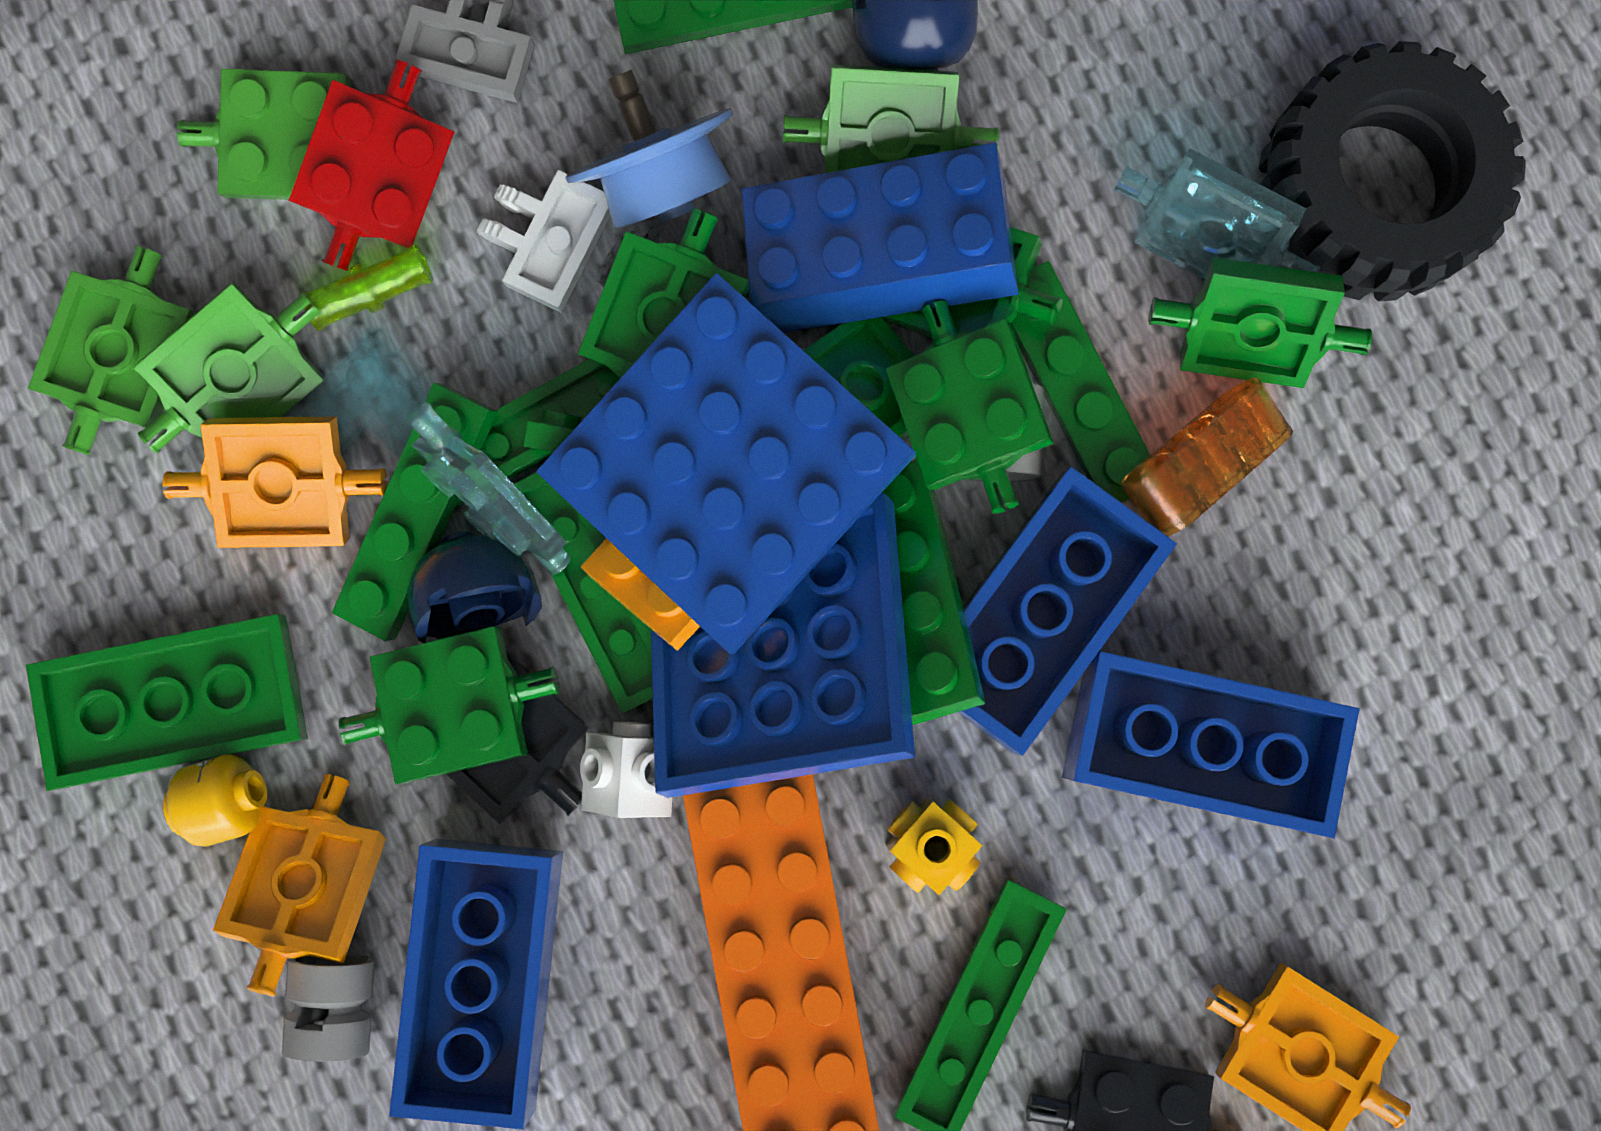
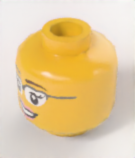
M224 754L179 769L170 780L168 790L164 795L163 813L171 830L190 844L202 847L211 846L244 836L256 827L260 807H264L267 801V786L261 774L254 770L244 759L239 756Z

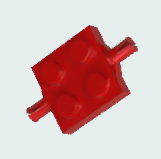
M397 59L395 60V66L384 95L363 93L332 79L288 200L321 214L331 225L335 226L322 262L333 266L340 246L344 243L345 246L337 268L347 272L349 271L348 267L360 237L382 238L407 249H412L455 131L424 119L411 106H408L422 70L411 65L403 88H400L399 85L407 63Z

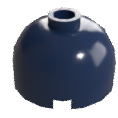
M852 0L853 21L858 44L867 60L876 67L938 71V68H945L958 63L969 52L977 33L978 0Z
M467 531L456 532L446 536L438 545L426 553L417 563L407 589L413 625L418 641L426 643L427 636L440 640L497 626L523 616L525 626L535 620L542 609L540 592L527 559L505 540L482 534L475 535Z

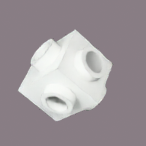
M613 721L612 733H586L585 753L580 764V773L583 781L582 811L616 818L671 817L673 797L666 798L655 793L652 724Z

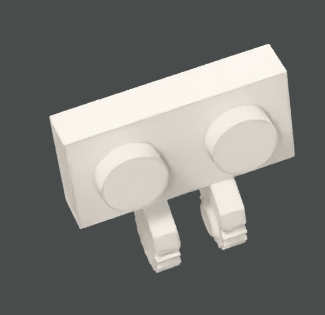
M557 170L542 201L504 184H500L494 196L496 201L500 202L507 210L533 219L525 236L497 221L482 219L477 233L484 237V239L515 253L502 279L506 287L562 313L611 215L604 191L583 181L567 183L565 176L568 174Z

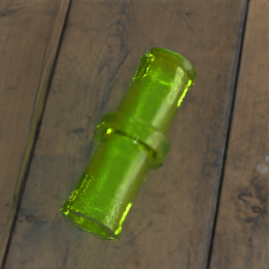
M415 244L410 249L367 267L363 262L350 267V275L310 292L306 291L305 293L311 298V303L304 310L314 302L318 305L322 313L310 322L316 330L320 331L325 326L365 309L370 313L379 311L385 307L384 301L423 284L432 283L433 275L424 254Z

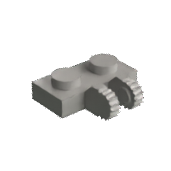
M450 0L446 13L411 4L395 60L407 63L404 73L408 74L411 65L422 70L419 77L518 103L535 45L531 36L506 30L513 0H490L483 23L469 20L476 0Z

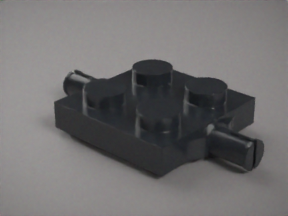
M506 650L507 658L518 676L531 673ZM555 694L523 701L524 709L521 724L528 755L446 774L499 824L503 823L527 797L541 790L565 811L567 816L571 815L578 807L577 805L581 804L582 792L559 770L563 766L567 753L590 727Z
M1084 1049L1082 1051L1078 1080L1070 1092L1068 1100L1030 1093L1028 1098L1030 1106L1052 1110V1112L1027 1108L1026 1110L1027 1121L1063 1127V1131H1221L1212 1129L1209 1115L1214 1083L1213 1075Z

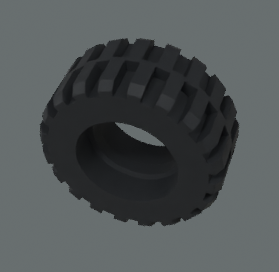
M1398 41L1388 53L1386 45L1380 42L1362 46L1353 57L1343 54L1328 63L1318 76H1313L1277 119L1268 134L1271 141L1261 152L1258 169L1261 173H1267V176L1257 186L1259 205L1272 206L1273 213L1264 221L1271 239L1280 235L1284 237L1289 247L1281 255L1293 268L1303 261L1313 269L1312 272L1343 276L1345 291L1343 297L1361 300L1367 294L1374 291V298L1378 302L1393 301L1408 292L1415 296L1432 289L1477 260L1479 255L1492 247L1505 232L1504 222L1515 215L1521 199L1519 191L1512 188L1525 180L1526 160L1523 156H1515L1514 149L1524 142L1517 121L1508 124L1503 112L1510 107V104L1501 91L1498 90L1491 94L1481 83L1487 75L1473 64H1470L1465 70L1453 63L1456 55L1452 52L1436 47L1429 55L1421 53L1422 45L1420 43ZM1366 126L1386 128L1403 135L1421 150L1431 167L1435 181L1434 206L1430 217L1426 221L1413 224L1392 222L1374 215L1353 197L1344 182L1339 165L1340 139L1347 130Z

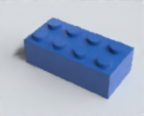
M996 142L742 188L750 303L783 333L921 311L928 304L934 309L933 302L941 300L947 301L948 305L952 306L1019 295L1005 178Z
M1070 466L1057 478L963 606L986 704L957 713L1011 753L1023 756L1177 543Z
M1099 651L1082 675L1061 778L1335 839L1360 708Z
M434 839L419 846L389 1117L521 1130L529 1122L536 1111L563 851Z

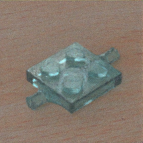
M1191 148L1188 149L1176 171L1163 179L1161 183L1126 166L1113 190L1147 207L1145 210V221L1134 243L1203 279L1206 278L1213 257L1319 272L1320 270L1319 265H1315L1287 250L1289 239L1299 227L1306 208Z
M427 402L419 404L408 414L406 423L412 426L420 435L412 446L428 462L421 469L422 473L445 495L452 497L455 494L469 506L464 516L479 532L492 540L496 537L518 556L524 551H530L546 568L548 573L552 575L561 572L568 565L570 555L562 549L567 542L483 451L461 440L462 435L456 429H451Z

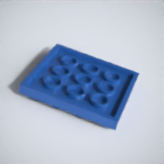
M716 273L536 472L729 654H735L916 456V452Z
M885 493L877 497L735 654H729L701 627L694 632L678 651L651 629L655 793L671 798L915 758L894 502Z

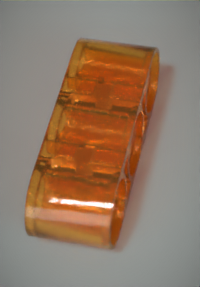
M1254 377L1237 384L1218 397L1123 479L1121 486L1144 520L1168 537L1181 531L1198 519L1291 437L1293 429L1260 379Z

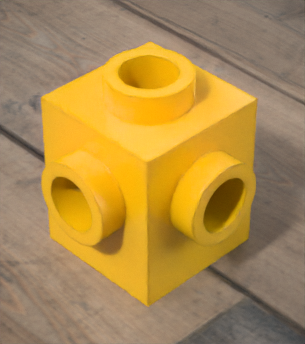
M928 797L920 807L914 801H911L887 828V831L893 837L886 846L897 857L889 868L917 893L926 884L938 895L948 885L954 891H957L969 880L981 863L974 855L983 845L970 835L978 824L950 799L941 808ZM940 836L946 839L948 852L940 860H930L924 853L925 843L931 837Z

